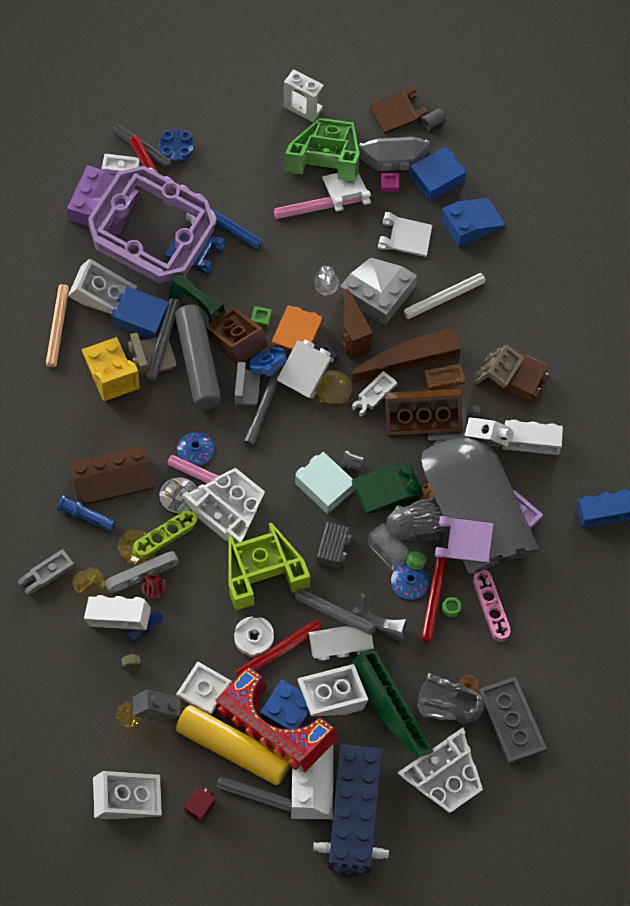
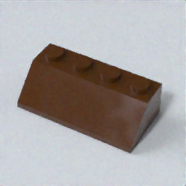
M461 389L385 393L387 436L463 432Z
M145 445L69 462L77 499L83 505L155 488Z

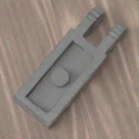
M62 549L32 568L29 573L19 579L18 583L23 586L35 578L36 582L25 590L27 595H31L38 591L40 587H44L75 566Z

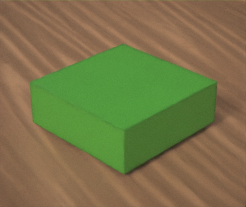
M254 306L251 320L260 327L268 328L272 309Z

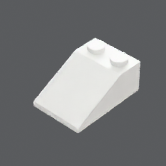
M89 259L81 266L68 296L85 306L111 314L114 306L118 307L120 303L117 302L120 292H124L127 286L134 289L137 286Z
M354 664L298 678L299 686L311 716L354 713L363 710L368 701Z
M102 771L93 777L94 818L126 819L162 815L160 775Z

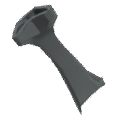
M361 592L351 613L375 624V628L398 642L405 639L403 635L407 627L406 619L390 620L370 613L367 608V595Z

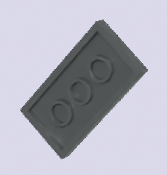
M516 676L478 689V694H481L484 698V708L508 765L546 752L547 747Z

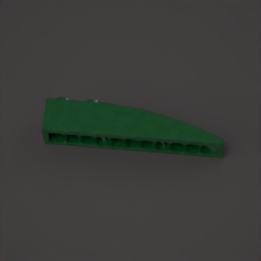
M376 650L360 652L349 665H355L368 701L378 716L398 740L417 758L432 754L434 752Z

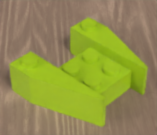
M269 523V534L237 544L234 543L232 535L229 536V594L235 611L254 605V593L250 584L284 573L292 593L298 591V589L310 587V574L304 559L272 523Z

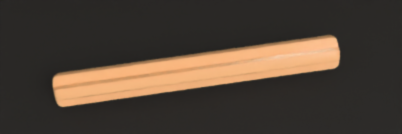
M60 284L58 287L46 359L48 367L54 368L57 365L69 292L68 285Z

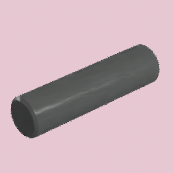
M185 305L176 311L175 318L193 402L196 408L209 410L217 407L222 402L204 316L201 307Z

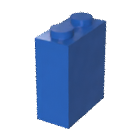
M444 147L411 165L409 176L427 199L431 201L464 183L466 169L456 160L454 153L450 152L447 147Z
M127 286L125 291H121L117 302L120 303L118 307L114 306L112 310V325L132 333H138L139 336L147 339L155 338L169 302Z

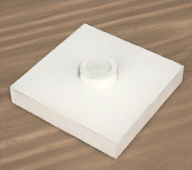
M197 662L176 696L203 712L212 715L217 708L215 699L232 681Z

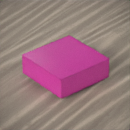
M381 173V191L399 192V173Z

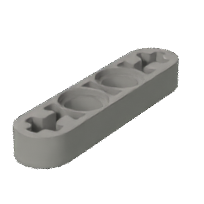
M175 552L165 553L110 577L105 581V585L109 593L118 592L145 580L147 576L157 575L176 566L179 560Z

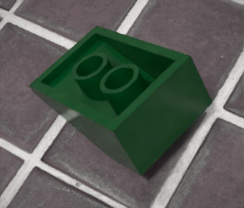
M409 461L391 464L352 479V484L365 514L393 510L397 506L406 507L420 500L424 495Z

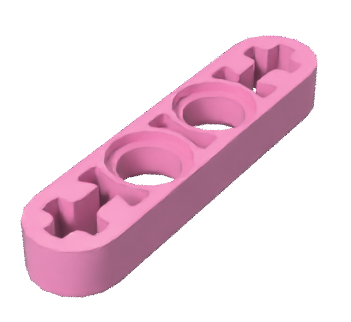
M483 570L474 574L473 584L492 637L498 642H504L509 638L510 626L492 576L487 570ZM479 576H482L484 579L486 578L485 588H483L484 585L483 582L479 580ZM489 592L493 594L494 599L487 601L483 598V595ZM497 610L500 613V617L494 619L489 615V612ZM499 623L501 630L505 631L504 636H502L501 633H497L499 629Z

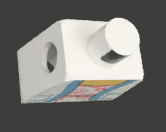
M469 418L465 436L480 440L488 446L506 447L509 440H512L514 433L510 427L499 422ZM482 430H489L486 434L482 432Z

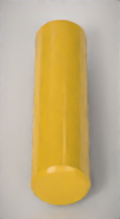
M192 705L185 708L177 722V733L274 785H279L283 781L290 768L288 761L285 758H278L270 747L266 749L258 740L251 738Z

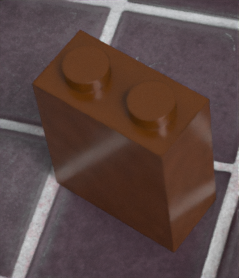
M517 351L524 359L508 385L503 388L492 379L490 385L531 403L534 397L537 398L539 396L541 383L545 384L548 379V365Z

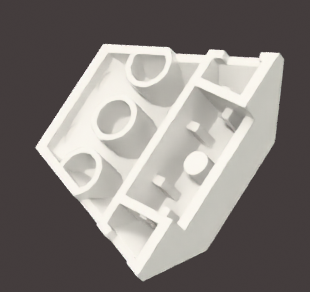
M234 468L216 477L214 481L206 485L202 484L198 486V489L190 493L182 494V497L196 514L197 518L221 538L229 541V536L232 535L234 543H240L244 539L265 491L238 469Z
M461 728L434 747L432 754L418 758L397 773L448 813L483 790L476 766L471 757L470 747L466 741L464 728Z

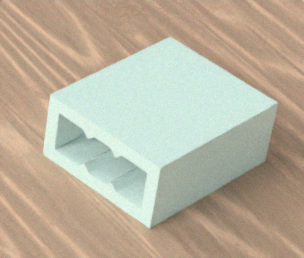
M324 452L319 456L315 455L305 468L301 467L295 474V484L327 514L355 491L352 478Z

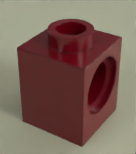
M197 787L185 804L184 813L202 824L215 805L214 794L206 788L202 790Z

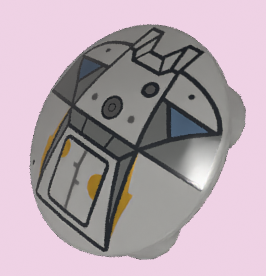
M186 478L170 479L160 490V502L167 510L177 514L189 511L191 508L182 497V494L190 493L196 490L197 487Z

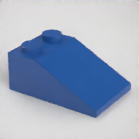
M489 198L458 201L442 209L441 221L458 248L506 227V224Z

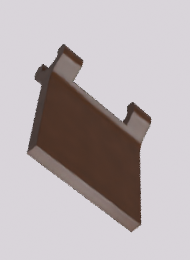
M414 85L407 87L401 93L370 105L384 134L415 121H422V117L428 114L425 107L415 112L409 99L417 97Z

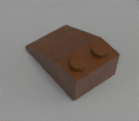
M347 288L344 293L343 343L341 346L344 353H348L350 359H353L371 351L373 332Z
M235 307L206 324L207 332L226 355L237 364L238 362H245L269 346L263 328Z

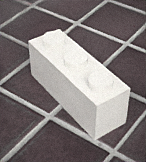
M518 420L505 421V425L513 430L514 436L512 440H509L506 447L502 446V449L554 455L560 454L563 426L539 424L537 422L527 423Z
M98 595L97 597H89L84 619L90 627L146 630L151 607L145 599L140 597L126 599L121 596L107 598L106 596Z
M352 626L309 632L312 656L318 658V661L330 659L329 656L332 655L346 657L349 656L350 652L357 651V654H359L360 652L374 649L372 635Z

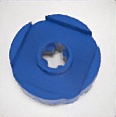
M280 347L269 348L270 352L264 353L263 350L254 355L250 360L253 374L274 375L276 370L285 365L288 360L284 350Z

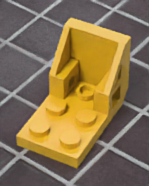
M117 337L82 349V354L103 401L140 389L138 369L132 361H127Z

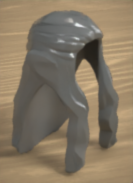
M434 497L418 500L406 507L397 506L388 516L386 522L390 535L398 540H410L412 542L438 541L440 536L436 532L445 533L449 529L439 524L440 516H443Z
M431 673L427 674V679L423 686H421L418 695L417 707L420 714L437 720H457L460 724L466 725L468 722L477 721L484 710V698L481 694L459 683H452Z

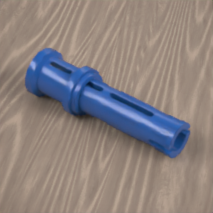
M66 495L61 497L57 505L58 511L67 512L73 518H82L109 532L115 526V520L84 507L80 501L75 502L68 499Z

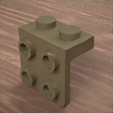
M138 333L130 334L131 342H128L130 353H134L133 363L139 369L140 376L143 377L147 374L158 337L140 341ZM169 339L159 372L176 367Z

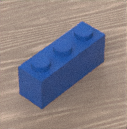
M623 489L617 493L610 494L606 492L599 496H584L579 499L576 508L582 528L630 520V490Z

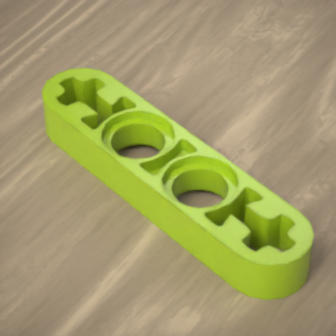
M184 511L141 537L134 543L133 555L138 559H145L189 532L196 525V514L192 511ZM185 518H186L187 520H188V519H191V523H190L189 521H187V522H185V523H183V522H184ZM170 526H174L177 528L178 532L172 534L167 530V528ZM160 536L162 538V542L155 543L152 540V537ZM145 546H147L145 552L143 550H138L139 547L144 548Z

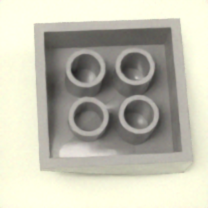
M369 258L342 283L339 298L344 300L345 289L348 288L360 311L386 325L415 289L417 275L402 266Z

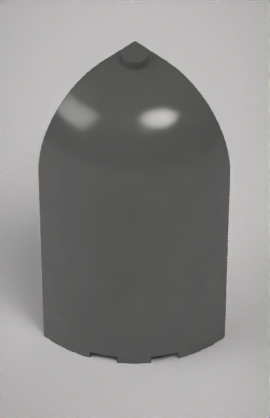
M457 438L447 441L439 440L422 452L423 469L443 516L493 523L489 563L463 560L468 573L476 574L499 564V559L507 558V561L524 558L540 550L501 462L490 446L477 439Z

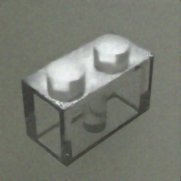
M384 523L368 535V545L393 571L407 561L409 549L400 540L390 535Z

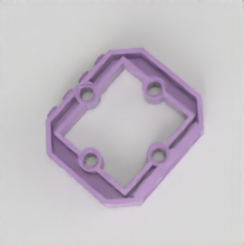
M145 166L119 171L88 218L95 249L158 283L172 281L178 273L186 276L214 231V220L209 203L203 195L195 194L188 187L178 185L170 177H164L158 174L155 169ZM136 185L161 198L165 205L176 206L196 217L190 229L182 228L176 232L175 246L177 249L168 264L143 252V246L139 241L131 240L126 243L106 232L115 217L123 218L129 214L130 202L128 197ZM172 192L175 195L169 196L167 193ZM123 204L124 207L119 208L116 205ZM182 238H186V239H188L189 241H188V242H182V241H180V240H181ZM136 250L138 253L131 254L130 251Z

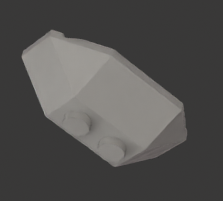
M416 137L375 139L358 144L359 158L376 171H406L410 169L411 165L422 160L428 154L430 142L429 140Z

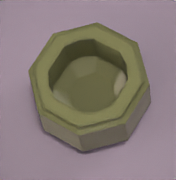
M130 654L121 659L124 670H136L141 667L139 655Z

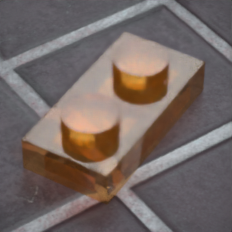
M461 364L424 371L428 390L465 384Z

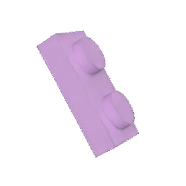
M514 490V494L531 529L542 519L543 514Z

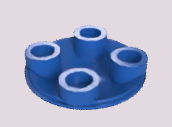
M166 130L159 141L160 153L171 161L185 160L194 150V140L188 131Z

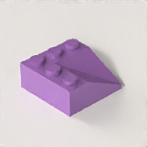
M87 165L67 207L68 219L89 226V216L115 176L105 170ZM135 188L128 197L130 202L129 214L139 194V191ZM123 204L116 205L119 208L124 207ZM129 214L123 218L115 217L106 232L120 236Z

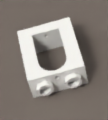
M293 69L284 81L283 107L314 122L323 110V106L318 104L317 100L318 94L324 85ZM293 90H298V91H300L301 93H303V94L305 95V97L302 96V95H300L299 93L293 91Z

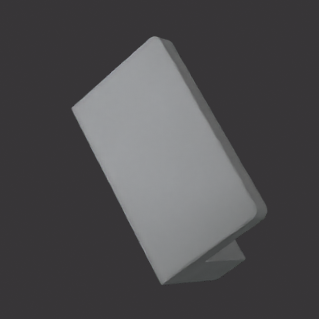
M238 362L235 404L257 406L260 375L253 374L252 370H246V363Z

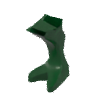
M178 273L172 279L169 300L171 298L177 299L183 294L188 295L204 310L209 318V322L218 314L226 312L223 303L197 289L182 273Z

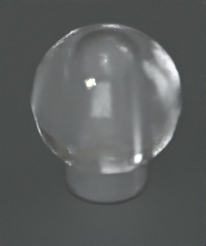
M330 266L321 267L314 280L315 289L323 295L335 293L340 284L337 274Z

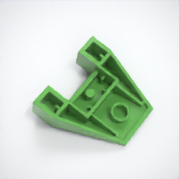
M318 118L289 144L285 153V172L303 174L308 164L338 169V179L355 182L359 173V148L354 123Z

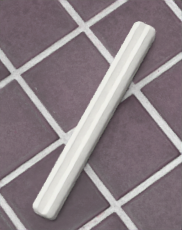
M479 273L404 309V315L407 319L415 317L484 284L486 279L482 273Z

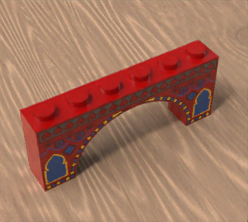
M247 667L215 699L218 706L217 711L224 718L228 716L236 727L244 728L251 738L256 737L259 739V742L266 749L270 747L278 758H285L293 769H299L306 773L339 739L335 728L320 717L313 723L298 729H280L264 722L258 716V702L267 686L260 674Z

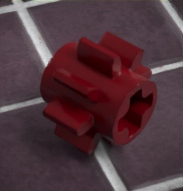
M150 575L145 578L146 581H142V594L147 593V598L157 599L162 596V593H165V580H160V576Z

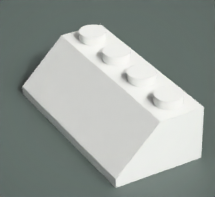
M333 745L306 773L292 768L291 819H333Z

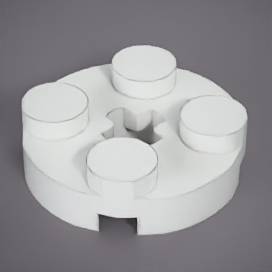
M260 617L244 618L236 626L234 633L235 645L240 652L251 658L261 655L269 650L274 642L271 624ZM250 633H258V639L251 640Z

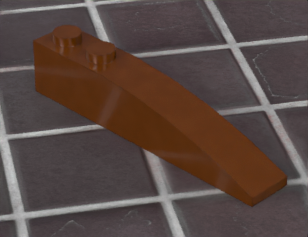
M455 329L442 330L432 335L425 334L422 337L383 351L352 370V383L378 377L383 371L391 374L460 357L461 346Z

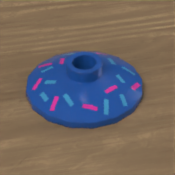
M190 432L184 435L177 445L178 457L196 466L207 464L213 458L215 452L212 439L200 432ZM199 445L198 448H193L192 446Z
M408 564L399 566L391 576L393 592L404 600L414 601L420 599L429 589L430 579L424 569L414 570ZM412 577L414 581L410 582L407 578Z

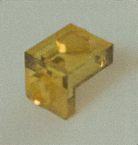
M89 566L83 572L80 571L74 576L72 581L73 587L80 593L94 581L100 588H103L104 576L98 569L94 570Z

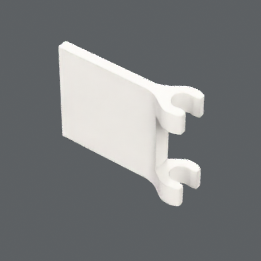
M338 173L322 177L336 212L343 210L341 204L343 201L361 197L364 205L371 204L369 199L371 196L370 191L366 189L359 173L355 182L338 179Z
M385 212L382 224L386 226L393 225L391 239L381 236L378 249H391L426 257L432 225L399 218L390 212Z

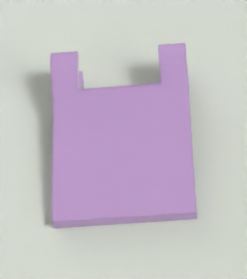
M440 516V526L451 528L448 549L436 547V557L489 563L493 523Z

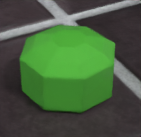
M414 551L409 554L406 562L410 568L422 570L426 565L427 559L425 554Z
M455 597L447 598L442 603L443 614L448 618L457 617L461 612V602Z

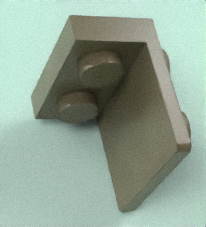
M507 344L502 348L498 347L493 354L490 353L484 360L486 364L477 371L475 375L477 378L474 383L477 385L490 377L503 388L506 387L524 357Z

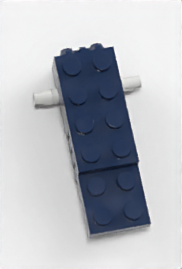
M340 745L331 843L314 842L313 851L330 854L328 869L334 870L336 875L340 876L343 873L345 877L351 878L355 874L358 878H361V875L364 873L370 874L372 858L388 859L389 850L373 847L381 748Z

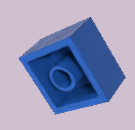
M284 680L280 681L260 712V718L264 722L280 729L302 728L311 716L302 691Z

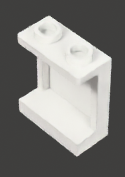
M306 339L304 342L298 340L277 380L313 399L317 393L315 392L317 385L329 363L333 362L334 359L329 357L331 355L330 352L322 348L320 351L313 348L315 344Z

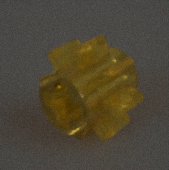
M125 701V705L122 704L118 707L116 716L120 719V725L132 728L133 724L136 725L140 722V717L133 716V702Z

